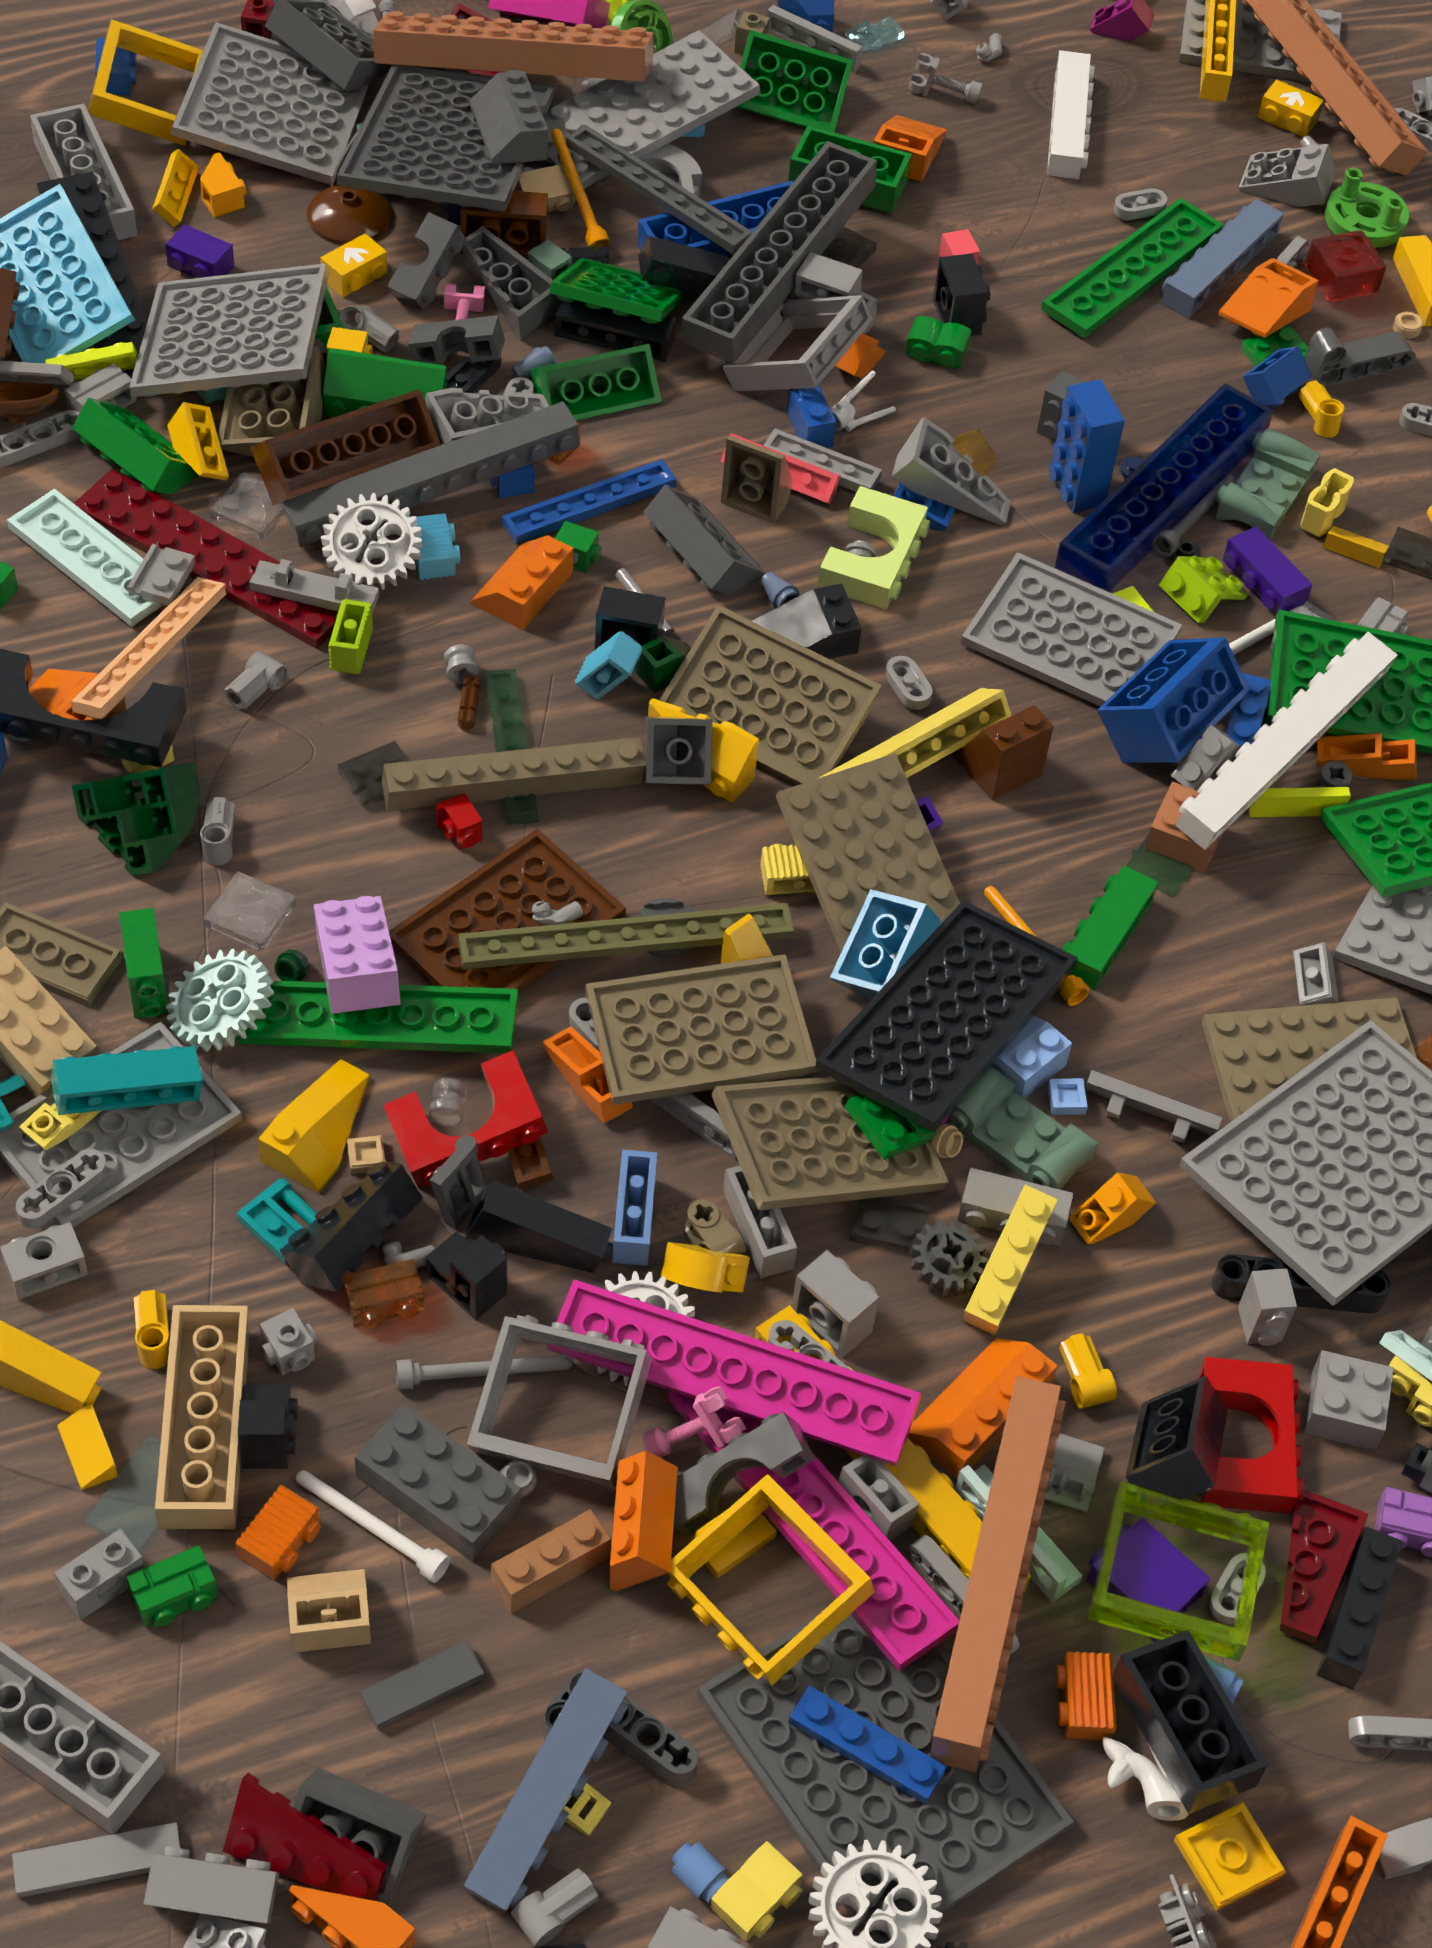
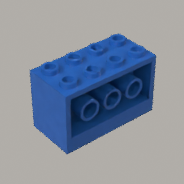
M1226 637L1169 640L1097 711L1122 763L1179 762L1193 748L1197 741L1203 738L1202 735L1210 725L1215 726L1250 690Z

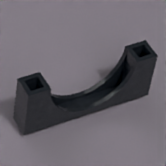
M0 649L1 733L10 734L17 738L37 740L49 745L55 744L73 748L80 752L86 751L105 755L112 759L118 758L132 761L144 766L162 767L187 711L184 689L153 682L149 690L138 702L118 714L95 720L68 719L47 711L29 693L33 678L29 655Z

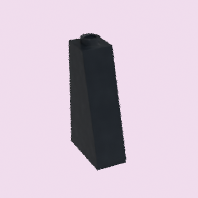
M493 1180L474 1209L464 1237L465 1239L470 1238L475 1241L483 1235L490 1243L495 1242L499 1244L507 1253L593 1273L600 1262H607L613 1247V1243L608 1241L612 1230L611 1227Z

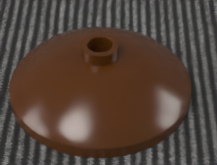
M335 185L318 193L311 200L307 209V218L310 228L320 238L334 244L344 245L365 233L373 240L382 236L391 224L392 211L389 202L382 194L371 190H354L345 186Z
M0 382V418H6L8 423L24 422L25 417L37 415L54 404L59 398V388L53 384Z

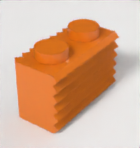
M280 1485L273 1496L269 1498V1501L265 1503L259 1514L255 1516V1519L251 1521L245 1532L237 1539L235 1543L237 1557L245 1561L246 1564L256 1568L259 1572H263L265 1576H269L272 1580H275L281 1571L289 1572L298 1559V1549L304 1541L312 1542L321 1528L319 1507L285 1486Z
M1069 1651L1066 1652L1062 1664L1056 1665L1055 1685L1056 1689H1062L1063 1702H1058L1057 1724L1058 1726H1064L1065 1739L1103 1740V1737L1113 1738L1117 1725L1114 1682L1111 1678L1113 1675V1658L1111 1653H1073Z

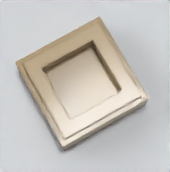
M382 1135L347 1139L351 1175L365 1174L373 1165L382 1161L385 1162Z

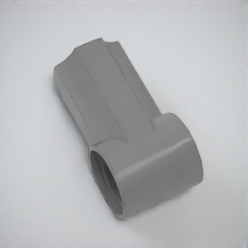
M367 305L347 306L341 311L340 319L345 329L368 332V342L385 353L389 352L396 345L400 337V330L377 316L371 307ZM357 312L360 315L359 325L355 321V315Z
M256 651L247 661L245 671L224 689L225 697L236 709H247L267 689L272 691L278 689L285 681L288 669L285 665L264 652Z
M214 797L211 802L207 803L204 826L200 831L204 859L207 863L216 866L228 863L233 856L232 837L236 806L235 803L228 801L226 797Z
M577 1868L543 1893L536 1891L525 1897L514 1907L511 1914L534 1947H542L563 1930L565 1923L598 1901V1894L585 1872L583 1873Z

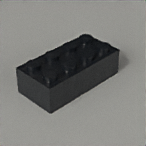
M1189 1630L1120 1656L1111 1678L1188 1814L1255 1788L1258 1785L1268 1764Z

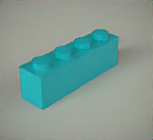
M174 1046L168 1049L136 1050L119 1054L103 1053L98 1056L78 1058L72 1056L53 1060L51 1084L58 1115L199 1101L203 1083L195 1046Z

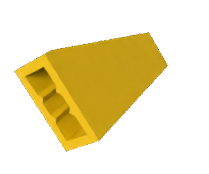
M1426 235L1399 237L1393 260L1413 304L1423 320L1424 327L1432 326V242Z
M0 1320V1387L71 1414L80 1410L84 1405L94 1404L102 1387L96 1385L101 1371Z

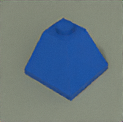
M777 0V7L833 33L834 0Z

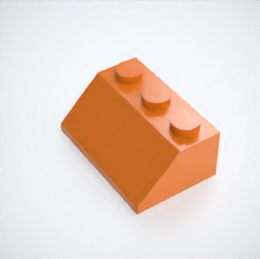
M548 535L522 543L471 600V605L524 630L573 574L574 548Z
M646 1450L622 1459L618 1464L610 1559V1589L615 1592L670 1573L678 1467Z

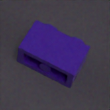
M185 224L165 244L167 265L195 278L227 275L235 267L232 244Z

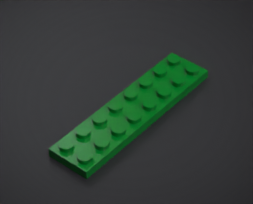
M1179 198L1043 300L1041 310L1085 338L1193 256L1200 247L1206 246L1215 233L1218 234L1223 230L1224 224L1186 200Z
M273 981L270 987L274 994L267 997L272 1005L261 1010L266 1016L265 1019L256 1018L254 1023L257 1029L247 1028L245 1030V1039L239 1035L236 1036L238 1044L507 1053L513 1050L519 992L518 989L399 985L401 1005L332 1014L326 982Z

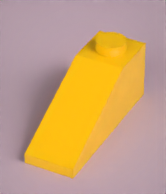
M183 402L167 425L173 448L199 476L227 481L229 475L210 407Z

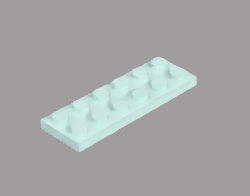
M56 489L51 490L7 519L8 528L131 627L163 606L162 604L144 600L141 595L134 594V596H130L128 594V585L142 563L143 558Z

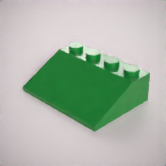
M750 30L740 68L760 85L761 94L735 108L806 128L808 125L834 132L853 60Z

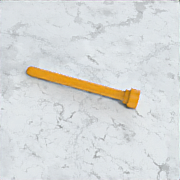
M553 129L551 137L587 227V236L585 237L587 245L592 247V250H596V247H607L610 243L606 230L598 226L563 134L560 129Z
M988 886L985 888V897L1008 923L1036 936L995 887ZM1069 975L1059 986L1061 990L1060 995L1069 1006L1082 1002L1090 992V988L1086 983L1074 975Z

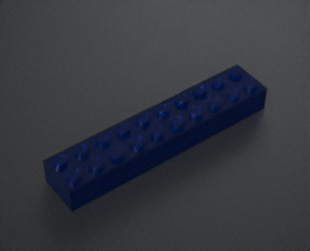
M1224 383L1060 542L1054 568L1110 592L1153 549V539L1161 531L1172 530L1254 449L1252 448V443L1258 432L1263 433L1267 428L1269 429L1274 410Z

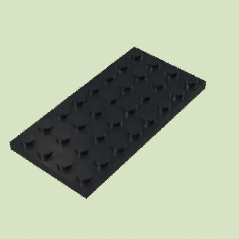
M963 900L816 1059L815 1069L934 1132L1076 968L1078 957Z

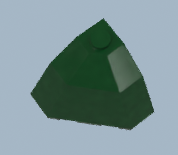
M194 762L71 785L78 818L85 826L92 825L99 833L98 840L112 855L119 854L126 862L125 869L132 876L157 872L191 832L200 799L198 776Z

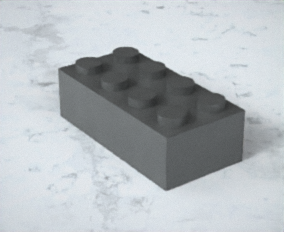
M404 1403L355 1456L356 1478L472 1563L475 1562L521 1509V1487Z

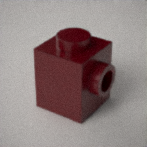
M247 0L241 14L242 31L270 39L272 32L265 27V24L275 7V1Z

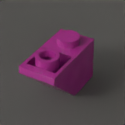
M1117 0L1115 4L1107 8L1104 6L1095 12L1090 31L1094 34L1129 42L1150 30L1155 15L1144 0Z

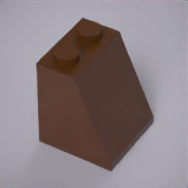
M1033 705L982 730L955 753L954 758L988 797L994 800L1043 775L1054 726Z

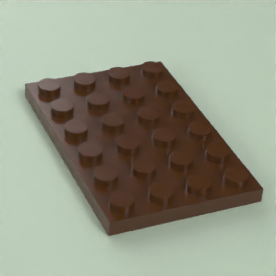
M536 829L391 929L389 935L392 946L434 986L518 989V992H520L564 960L463 970L458 947V934L543 926L536 923L533 919L532 906L538 901L549 903L550 909L560 910L574 901L578 902L583 910V916L571 923L620 919L626 916V907L539 829Z

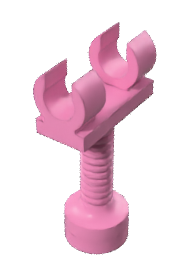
M446 283L444 309L457 310L455 320L467 319L468 311H484L485 286L474 285L473 294L457 293V284Z
M718 1386L708 1390L706 1393L697 1395L693 1408L698 1414V1418L667 1432L661 1427L651 1429L643 1434V1444L646 1451L662 1458L671 1453V1445L707 1430L717 1447L720 1448L725 1443H729L733 1437L742 1434V1431L747 1428L740 1417H734L722 1424L715 1411L725 1405L723 1400L728 1399L722 1387Z

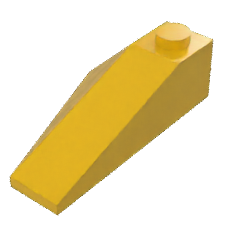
M652 698L649 701L648 716L709 719L708 715L701 713L697 717L688 715L682 707ZM723 721L721 724L712 722L711 784L703 785L716 796L723 797L733 803L755 779L759 738L733 723Z
M340 1059L283 1109L258 1138L261 1162L319 1194L340 1168L343 1159L342 1154L347 1139L350 1138L352 1125L362 1103L370 1075Z

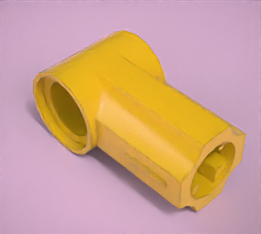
M1317 380L1308 382L1300 389L1298 397L1315 421L1313 429L1321 437H1334L1339 433L1344 405L1340 401L1332 399L1324 386L1319 384Z
M156 1290L142 1291L139 1296L134 1297L135 1340L138 1355L144 1367L160 1369L168 1364L170 1345L166 1295ZM153 1344H159L158 1346H155V1347H149L150 1345H153Z
M1080 1333L1072 1335L1067 1340L1061 1342L1059 1349L1071 1376V1392L1077 1407L1083 1409L1115 1401L1117 1399V1388L1114 1377L1109 1369H1103L1090 1335L1086 1336Z

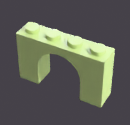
M860 486L850 505L847 527L878 536L887 541L894 550L880 557H862L830 547L820 567L818 588L843 584L848 598L887 610L891 599L896 600L898 598L902 582H900L901 578L906 579L911 567L910 558L917 557L921 541H919L920 537L925 538L930 526V520H926L928 507Z

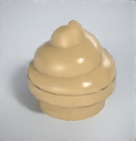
M947 1123L937 1127L934 1131L935 1135L930 1140L937 1157L943 1159L955 1157L963 1145L962 1133L955 1126Z

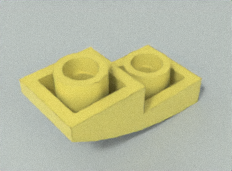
M44 1103L19 1128L43 1150H48L76 1133L101 1111L58 1115L55 1103L51 1107Z
M1395 1355L1389 1364L1390 1367H1394L1391 1391L1411 1401L1406 1413L1413 1416L1419 1424L1432 1428V1384L1420 1372Z

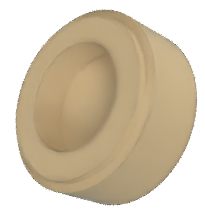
M1402 312L1396 316L1393 329L1395 332H1400L1404 338H1415L1421 333L1423 320L1413 312Z

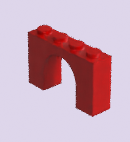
M513 1050L481 1063L494 1095L495 1105L487 1123L479 1130L468 1134L476 1140L478 1146L476 1154L479 1162L491 1157H500L512 1148L522 1144L533 1143L541 1136L548 1134L541 1112ZM415 1091L383 1106L417 1187L421 1188L425 1185H431L430 1179L435 1170L442 1166L455 1152V1142L462 1136H448L435 1130L429 1123Z
M1205 1357L1199 1372V1378L1207 1376L1226 1409L1245 1411L1258 1418L1271 1435L1273 1450L1255 1459L1220 1457L1215 1486L1207 1493L1201 1495V1506L1290 1514L1296 1500L1300 1501L1303 1494L1302 1478H1297V1467L1301 1463L1302 1449L1301 1445H1296L1295 1434H1298L1300 1429V1413L1294 1411V1401H1297L1299 1394L1298 1379H1293V1365Z

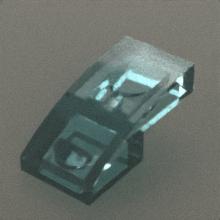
M891 16L874 25H871L866 20L845 31V36L850 41L862 46V51L884 48L905 39L904 30Z

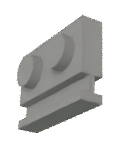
M152 544L128 585V594L130 596H134V594L141 595L144 600L169 606L176 599L195 566V555L167 547L163 550L157 548L156 544Z

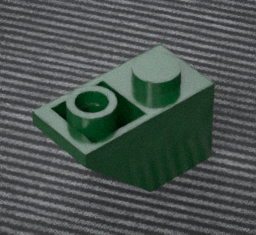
M662 635L642 646L643 650L636 663V674L655 693L670 684L691 647L685 642Z

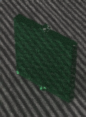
M1147 835L1139 848L1132 851V858L1126 866L1158 881L1157 890L1173 898L1182 883L1188 882L1187 876L1193 869V866L1146 849Z

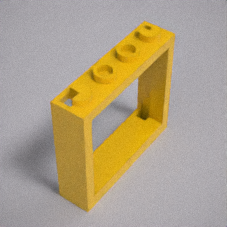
M111 19L88 109L89 115L185 146L187 140L171 135L176 115L107 93L106 88L116 47L193 72V75L204 50Z
M768 1474L671 1559L670 1573H668L671 1580L667 1582L678 1598L682 1600L687 1596L695 1605L691 1608L693 1613L705 1626L712 1623L720 1631L717 1634V1638L729 1652L733 1653L736 1649L745 1658L742 1664L756 1680L763 1677L771 1686L875 1592L871 1578ZM768 1507L849 1587L769 1661L753 1647L689 1579L690 1576Z

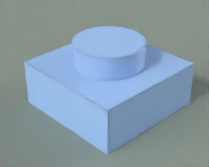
M1083 1078L1049 1079L1048 1094L1051 1115L1086 1114L1087 1100Z

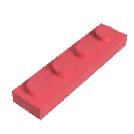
M730 434L733 437L785 455L792 478L791 489L831 504L841 475L738 435ZM725 450L721 458V462L723 463L725 460Z

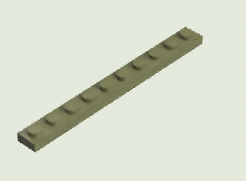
M788 903L460 933L458 934V947L462 969L465 970L723 945L724 931L748 913L755 919L765 941L792 938L794 928Z

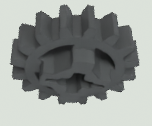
M938 1219L933 1228L926 1224L921 1233L916 1234L912 1242L913 1246L909 1251V1256L914 1258L910 1268L921 1271L917 1280L920 1282L927 1279L930 1282L928 1290L932 1291L936 1286L941 1287L942 1295L946 1296L948 1290L952 1288L956 1295H960L964 1287L970 1291L976 1282L980 1280L983 1269L988 1262V1258L982 1256L986 1246L976 1244L980 1236L978 1233L972 1235L966 1233L968 1230L967 1224H964L959 1229L956 1228L955 1220L953 1219L950 1220L948 1226H944L942 1221ZM934 1242L930 1252H927L928 1244ZM970 1262L969 1270L963 1273L966 1263Z

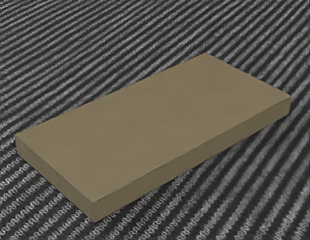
M7 902L0 908V949L7 946L46 990L90 1007L123 960V950Z

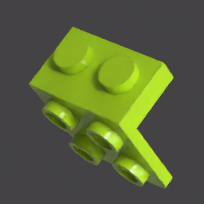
M1178 556L1159 583V586L1197 623H1205L1221 599L1245 600L1248 596V593L1242 588L1244 586L1238 578L1228 575L1222 569L1224 567L1223 564L1211 556L1208 558Z

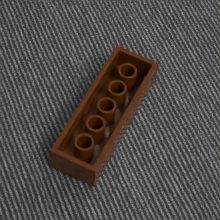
M418 389L264 440L253 446L251 451L272 505L275 506L306 493L435 448L441 444L422 393Z

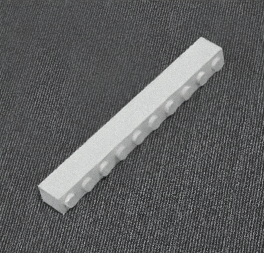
M1367 632L1360 640L1354 638L1344 649L1342 657L1336 655L1326 667L1327 672L1324 675L1318 672L1308 684L1309 689L1306 692L1301 689L1290 702L1291 707L1287 709L1283 706L1273 717V724L1270 727L1264 724L1253 738L1255 741L1252 744L1249 742L1243 744L1235 754L1236 760L1231 762L1228 759L1217 771L1216 775L1218 777L1215 780L1208 778L1197 791L1199 795L1195 799L1190 796L1184 801L1178 810L1181 816L1175 826L1206 850L1387 673L1397 654L1370 632Z

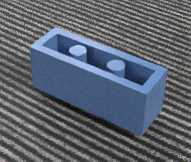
M622 1149L612 1263L648 1266L658 1152Z

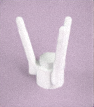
M871 371L840 402L830 408L836 420V431L845 428L850 432L856 426L896 411L895 407H890L854 420L856 411L850 401L875 376V371Z

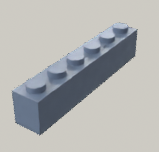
M1257 198L1250 205L1244 206L1238 216L1233 220L1230 219L1220 233H1215L1205 247H1200L1190 261H1185L1176 274L1167 277L1162 286L1164 293L1161 304L1190 319L1279 234L1284 213Z
M587 1668L584 1669L462 1887L464 1891L503 1914L507 1911L509 1905L515 1907L522 1900L528 1889V1886L522 1883L530 1868L537 1872L549 1849L542 1845L550 1831L556 1835L559 1833L569 1815L568 1812L563 1810V1807L570 1795L578 1798L589 1778L583 1774L584 1769L590 1759L598 1762L609 1742L603 1738L605 1731L610 1723L617 1727L629 1705L622 1702L627 1691Z

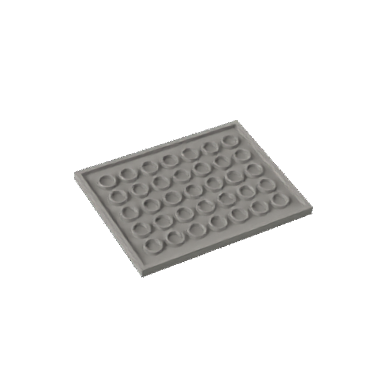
M1370 1020L1182 1157L1179 1167L1334 1306L1432 1229V1071Z

